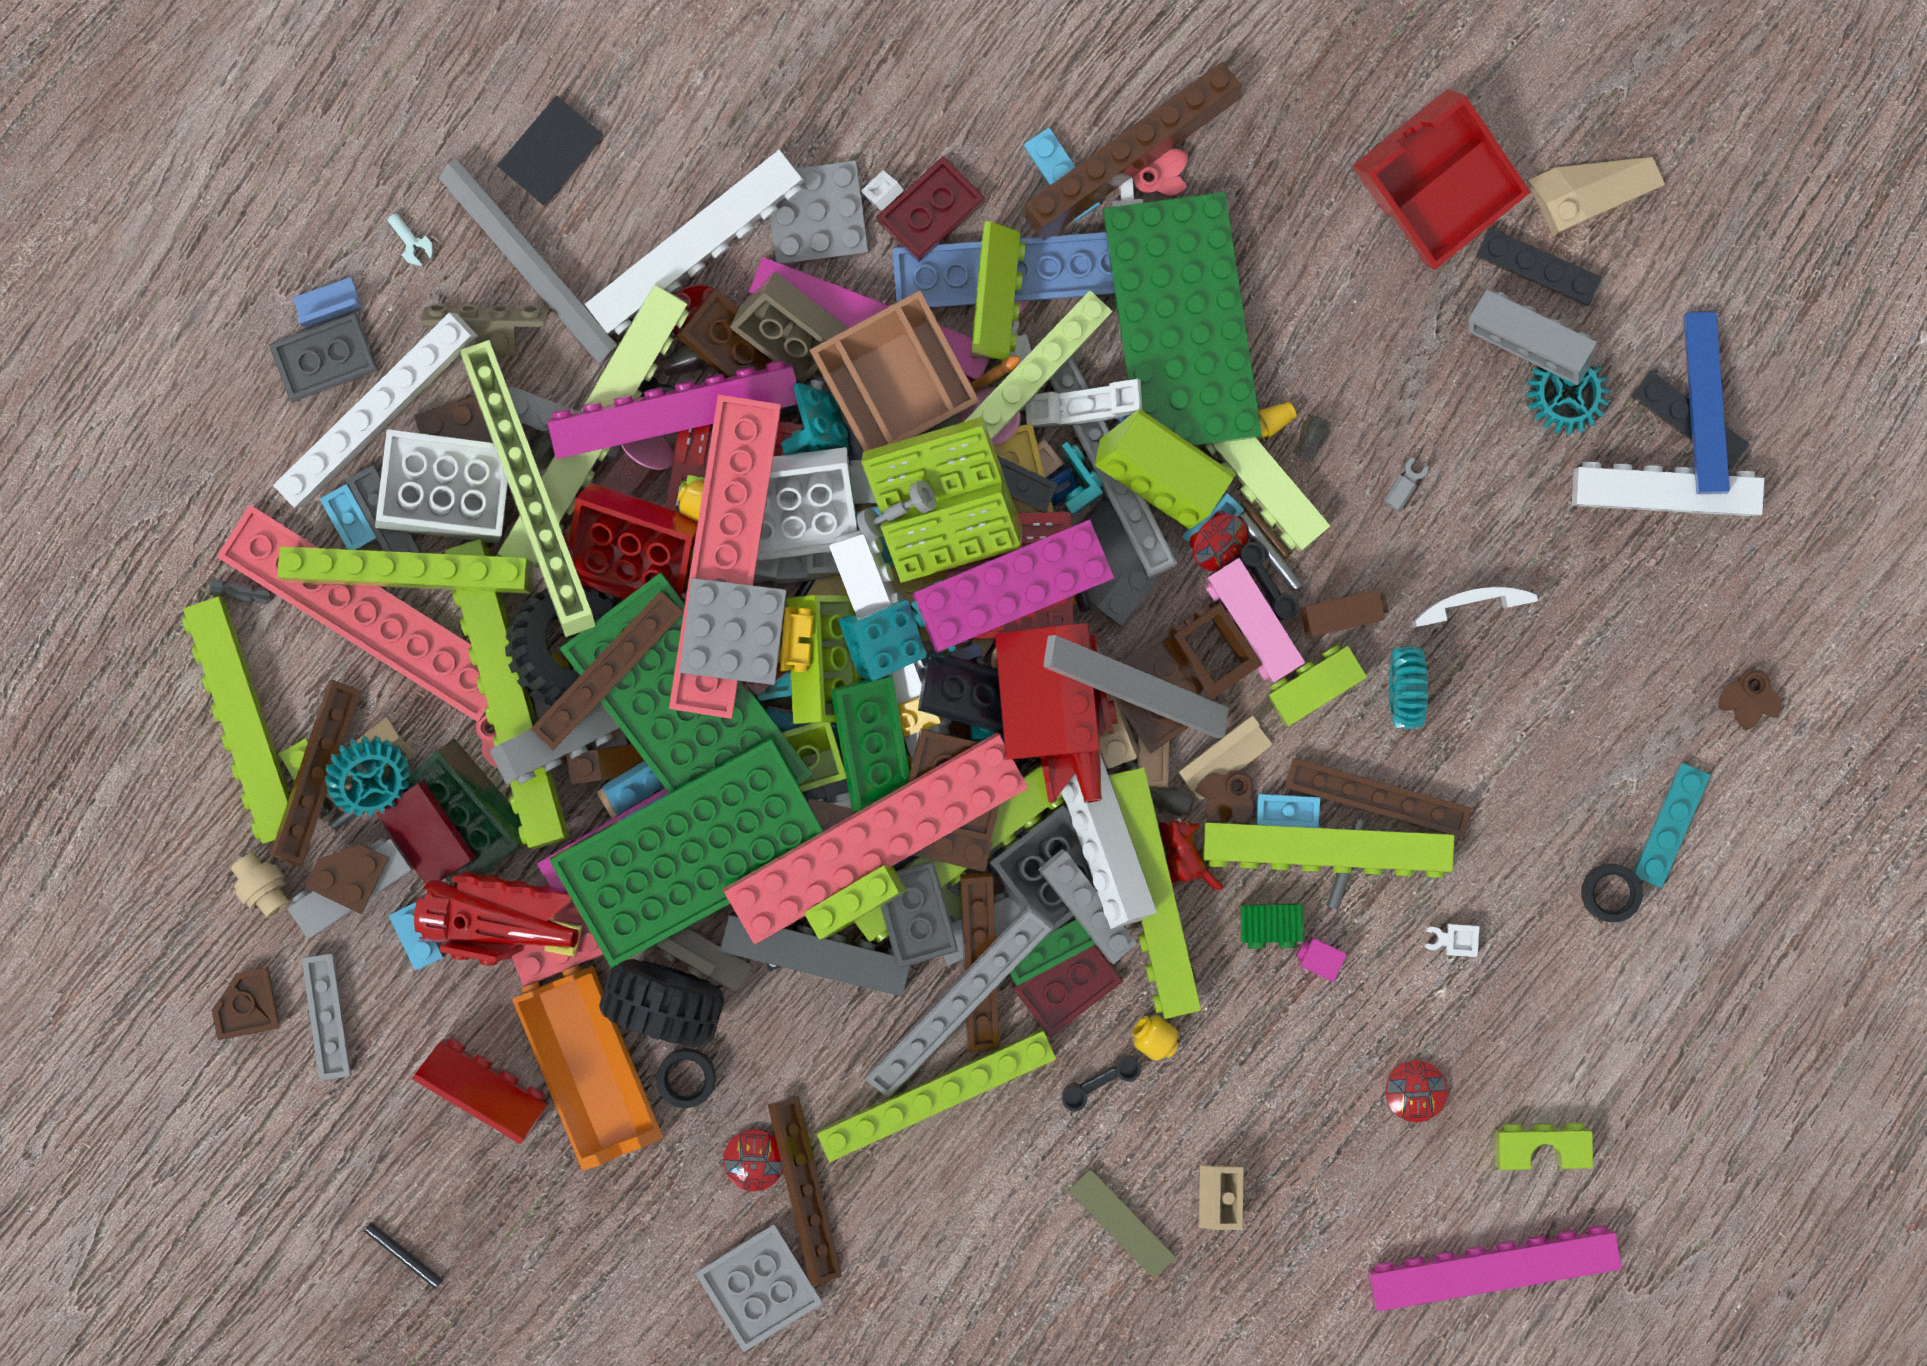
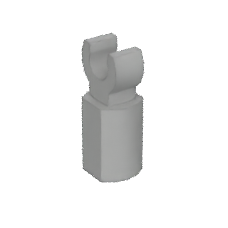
M1413 457L1406 461L1404 464L1405 474L1398 476L1383 499L1386 505L1397 512L1402 511L1416 489V480L1422 479L1428 473L1429 467L1424 466L1420 473L1412 471L1411 465L1415 461Z

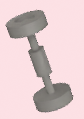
M919 480L910 485L909 493L911 500L898 502L885 509L884 514L878 516L870 508L863 510L857 515L860 531L868 540L875 541L883 536L880 528L881 522L896 519L909 512V507L915 505L922 513L935 509L936 497L933 490L925 481Z

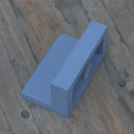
M352 277L293 297L299 315L297 318L298 323L304 328L363 308Z

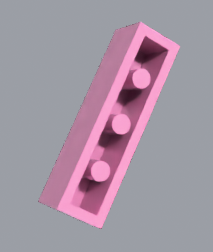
M1240 558L1206 578L1208 585L1205 586L1207 593L1214 602L1220 601L1263 664L1256 670L1264 681L1269 679L1271 683H1274L1305 663Z

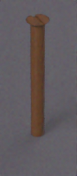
M1244 500L1240 504L1241 507L1248 513L1285 560L1293 552H1289L1250 504Z

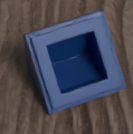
M1066 466L1047 478L1058 484L1051 499L1055 506L1065 500L1069 493L1079 487L1071 470Z

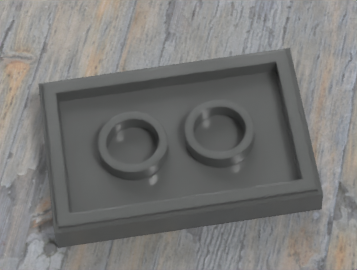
M357 312L269 344L291 403L379 371Z
M933 861L896 871L907 892L881 906V911L898 969L959 952Z

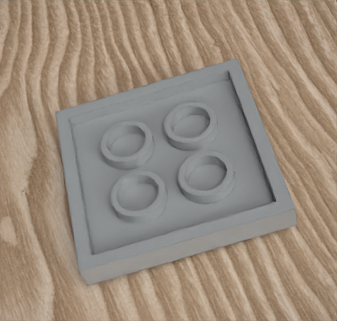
M856 161L795 168L805 181L800 186L803 190L790 201L784 198L776 205L778 210L770 216L776 262L787 265L868 254Z
M691 578L680 673L775 685L787 590Z
M775 1223L695 1272L743 1352L823 1304V1300L815 1287L810 1284L809 1277Z

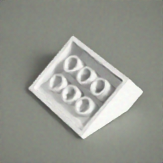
M387 429L375 528L468 540L481 539L485 542L499 543L502 535L507 479L494 444Z
M847 447L774 456L757 561L830 552L829 545L837 537L858 531Z

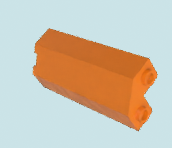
M578 964L562 971L564 977L542 986L537 981L522 987L523 994L512 998V1001L582 1171L600 1166L623 1154L642 1149L662 1139L663 1135L617 1023L609 1021L600 1011L599 1003L603 994V988L594 966L592 965L581 970Z

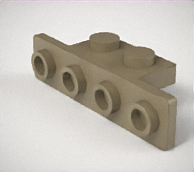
M434 304L424 308L421 325L436 326L448 313H456L478 335L468 347L490 340L495 355H516V327H545L548 311L546 308H539L535 305H527L522 308H509L505 305L478 308L471 304L461 307H446L442 304Z
M687 927L655 944L661 948L659 955L673 963L680 959L688 964L686 971L700 979L706 974L735 992L740 989L752 968L750 964L735 955L720 952L721 947Z

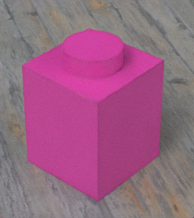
M1311 936L1308 942L1304 941L1301 943L1296 953V957L1299 958V966L1332 982L1335 981L1347 955Z

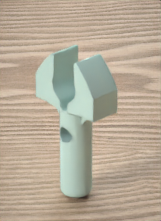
M397 213L392 214L388 218V222L406 244V251L401 255L409 264L423 267L422 263L415 256L416 250L414 247L423 248L427 255L433 259V244L427 236L422 239L416 238Z

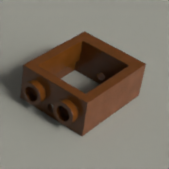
M1379 589L1299 608L1306 638L1385 620L1384 614L1389 613L1386 597L1379 594Z
M1221 603L1212 609L1207 604L1193 614L1196 619L1195 621L1187 625L1184 620L1169 630L1172 636L1164 641V644L1198 694L1209 700L1214 699L1263 665ZM1210 619L1241 662L1240 665L1215 682L1184 638Z

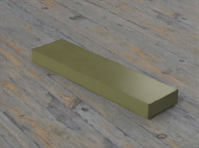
M1091 1168L1068 1189L1153 1279L1159 1276L1176 1259V1256Z

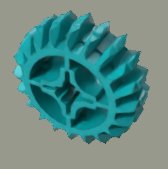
M1600 365L1593 369L1588 368L1579 385L1573 390L1574 393L1571 394L1574 396L1573 399L1568 397L1558 402L1557 400L1562 397L1561 393L1564 392L1562 387L1567 389L1576 384L1543 369L1544 371L1538 368L1532 370V374L1538 380L1529 379L1527 385L1534 387L1535 391H1528L1525 395L1527 398H1535L1536 402L1529 404L1528 409L1532 410L1538 407L1540 412L1535 414L1534 419L1539 420L1543 416L1547 419L1543 423L1545 429L1554 422V433H1560L1563 425H1565L1567 435L1573 434L1574 425L1578 432L1581 433L1585 431L1584 421L1590 427L1596 424L1592 415L1599 418L1603 417L1604 412L1598 406H1608L1609 401L1601 398V395L1609 394L1610 388H1601L1600 384L1608 381V378L1603 376L1598 379L1596 373L1602 370ZM1549 377L1552 380L1551 384L1555 393L1553 398L1547 403L1544 396V387ZM1587 383H1589L1591 388V401L1588 408L1584 406L1585 402L1581 397V391ZM1560 405H1566L1572 411L1576 410L1580 416L1567 418L1556 414L1553 410Z
M1402 646L1394 648L1391 652L1388 672L1389 705L1392 723L1395 728L1414 729L1422 727L1426 720L1428 704L1425 654L1421 647Z
M363 735L360 743L351 738L350 747L346 748L340 745L339 750L341 754H332L331 760L333 764L326 765L328 775L325 776V782L328 786L327 791L329 796L333 798L335 805L338 807L342 806L347 814L354 811L358 817L366 811L367 815L371 818L374 810H379L380 813L384 814V807L386 805L395 808L393 800L395 798H402V789L409 788L407 778L410 777V770L407 767L408 761L402 755L401 749L397 746L393 747L392 742L388 739L382 742L377 735L371 742L368 737ZM386 763L391 765L390 774L387 779L382 775L385 771L383 767ZM347 774H350L353 778L351 781L352 786L349 790L344 787Z

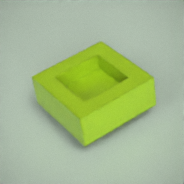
M308 738L279 753L293 780L296 779L309 741Z

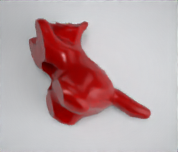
M1181 818L1174 819L1169 825L1165 822H1160L1158 828L1161 841L1169 852L1166 862L1171 883L1179 881L1188 882L1189 880L1203 878L1210 887L1222 890L1223 884L1206 869L1203 858L1193 843L1194 831L1200 827V824L1190 823Z

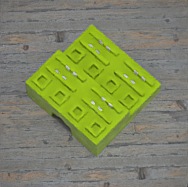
M983 417L863 452L861 462L881 515L884 514L885 509L898 502L911 500L909 493L910 485L919 480L925 481L931 487L936 497L935 509L927 513H922L913 505L909 507V512L896 519L881 522L880 528L901 583L1021 548L1023 528Z

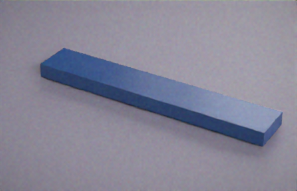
M1687 312L1683 315L1696 494H1727L1730 491L1717 316L1716 312Z

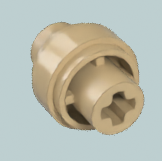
M253 852L245 855L233 864L231 870L238 878L234 885L236 889L235 894L244 907H249L250 910L259 908L265 917L269 919L289 905L290 901L282 892L286 887L285 876L276 864L272 865L270 861L261 863Z

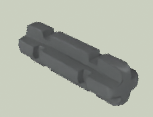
M212 579L209 591L214 596L223 597L226 595V598L250 602L255 600L256 603L269 604L271 599V591L265 587L258 586L255 588V585L231 581L226 583L225 580Z

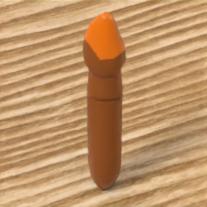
M1009 356L1001 364L972 381L970 385L975 394L1006 373L1012 372L1021 359L1018 356Z

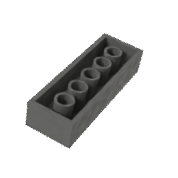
M732 912L728 917L720 952L903 997L910 965L898 969L891 945H889L888 950L877 948V942H869L864 938H859L858 943L846 940L847 934L840 932L819 940L812 926L799 923L797 928L786 926L754 945L735 912Z

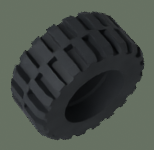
M546 588L522 605L521 609L514 614L511 619L513 625L507 629L505 637L511 641L505 646V653L507 657L511 656L512 662L508 664L511 673L517 672L520 677L517 683L522 688L525 686L531 689L529 695L536 700L544 697L545 704L552 706L580 675L577 671L568 670L559 665L547 649L545 640L547 625L550 621L559 620ZM589 588L584 591L594 622L613 609L611 605L614 602L607 596L603 599L600 598L598 590Z
M629 959L610 968L599 1007L602 1015L608 1018L609 1021L617 1023L619 1026L630 1029L635 1033L673 1044L678 1043L684 1046L693 1045L700 1047L706 1046L713 1040L725 1003V997L719 987L695 975L649 961Z

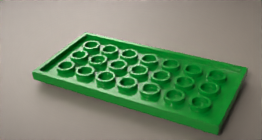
M1226 193L1103 208L1102 213L1127 380L1140 379L1142 411L1193 446L1260 438L1262 433Z
M662 572L595 621V627L582 631L560 648L580 676L661 590L684 611V601ZM684 613L600 701L669 793L771 737L798 785L813 775V772L744 681H738L732 719L669 709Z
M771 737L550 857L549 861L612 968L727 906L730 902L723 888L822 833L824 830Z

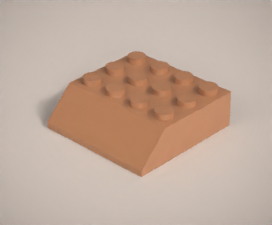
M920 290L809 350L862 452L915 437L979 402Z

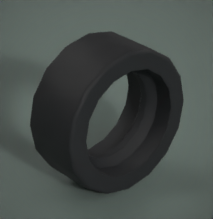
M1603 864L1593 868L1586 875L1581 886V898L1585 908L1593 917L1605 922H1622L1631 918L1638 911L1643 900V887L1639 877L1631 869L1619 864ZM1607 875L1622 877L1630 889V897L1627 904L1617 911L1602 909L1594 898V888L1597 882Z
M690 1048L675 1050L666 1056L658 1068L656 1077L658 1091L664 1100L674 1107L684 1109L697 1107L706 1101L712 1093L716 1081L715 1068L708 1056L699 1050ZM683 1060L697 1063L703 1070L705 1077L701 1090L695 1095L688 1097L680 1096L673 1092L668 1082V1075L672 1066Z

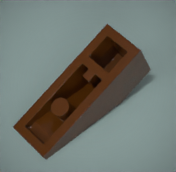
M633 745L590 750L573 759L568 754L567 762L570 783L572 785L614 779L645 760Z

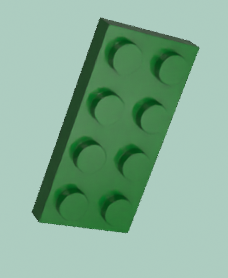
M886 675L875 681L865 680L831 689L850 802L854 812L864 809L906 785L910 772L894 680L891 675Z

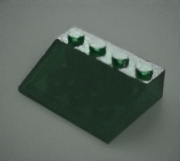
M456 739L436 750L406 779L409 782V788L401 789L403 793L422 780L476 856L445 878L451 885H458V883L452 882L454 875L467 870L475 875L489 874L523 844L518 827L522 826L519 814L514 813L509 801Z

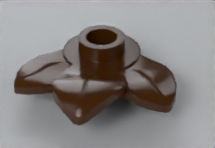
M1751 669L1742 674L1739 682L1731 683L1724 688L1719 698V709L1734 710L1739 725L1744 730H1749L1759 722L1763 714L1770 717H1778L1781 710V700L1779 695L1770 688V680L1766 673L1758 669ZM1751 679H1756L1759 683L1758 688L1754 691L1749 688Z
M1232 770L1226 775L1214 773L1206 776L1197 785L1196 793L1208 798L1205 809L1208 822H1219L1232 815L1237 822L1244 824L1252 815L1254 804L1250 794L1253 789V781L1245 771ZM1236 779L1242 781V787L1239 790L1232 789V782Z

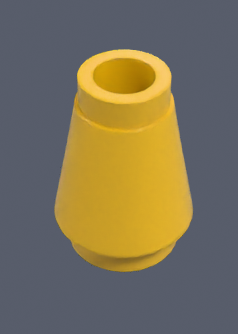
M1289 401L1258 410L1262 436L1258 439L1260 440L1264 437L1269 439L1293 419L1297 418L1296 411Z

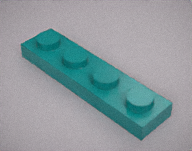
M1684 763L1679 764L1633 872L1639 879L1659 888L1663 887L1711 776L1710 774Z

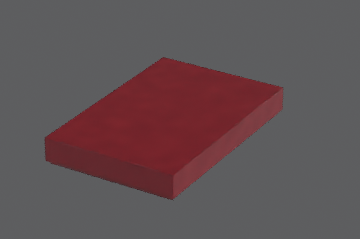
M942 156L877 215L876 221L907 252L920 262L986 202V198Z
M423 780L401 795L402 798L393 800L395 808L386 805L384 807V814L379 811L376 812L383 825L425 884L430 880L442 881L476 857Z
M1094 945L1018 986L1015 985L1012 989L1051 1038L1121 984L1123 980L1099 948Z

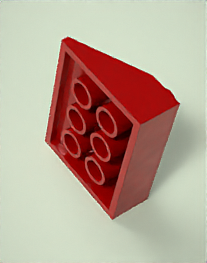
M590 483L576 497L568 551L583 586L625 600L662 572L685 602L698 523L682 515L680 512Z
M1088 623L995 634L1006 760L1101 751L1095 688L1043 667L1048 636L1057 635L1092 650L1090 625Z
M450 1038L449 1041L446 1039L439 1041L414 1074L412 1080L521 1144L531 1134L548 1106L549 1101L544 1099L546 1094L534 1086L530 1085L527 1089L517 1083L519 1078L507 1070H503L501 1073L492 1068L493 1062L480 1054H476L474 1057L464 1051L466 1046L454 1038Z

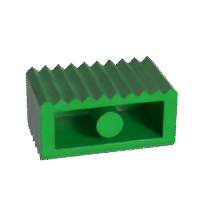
M1303 904L1239 905L1240 942L1247 943L1248 949L1266 948V943L1273 942L1278 943V948H1297V942H1304Z

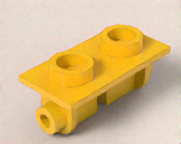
M797 606L785 607L782 626L783 638L778 663H781L780 671L793 670L794 665L795 672H806L807 666H810L812 644L800 643L801 637L812 638L814 615H811L810 608H799L798 610Z

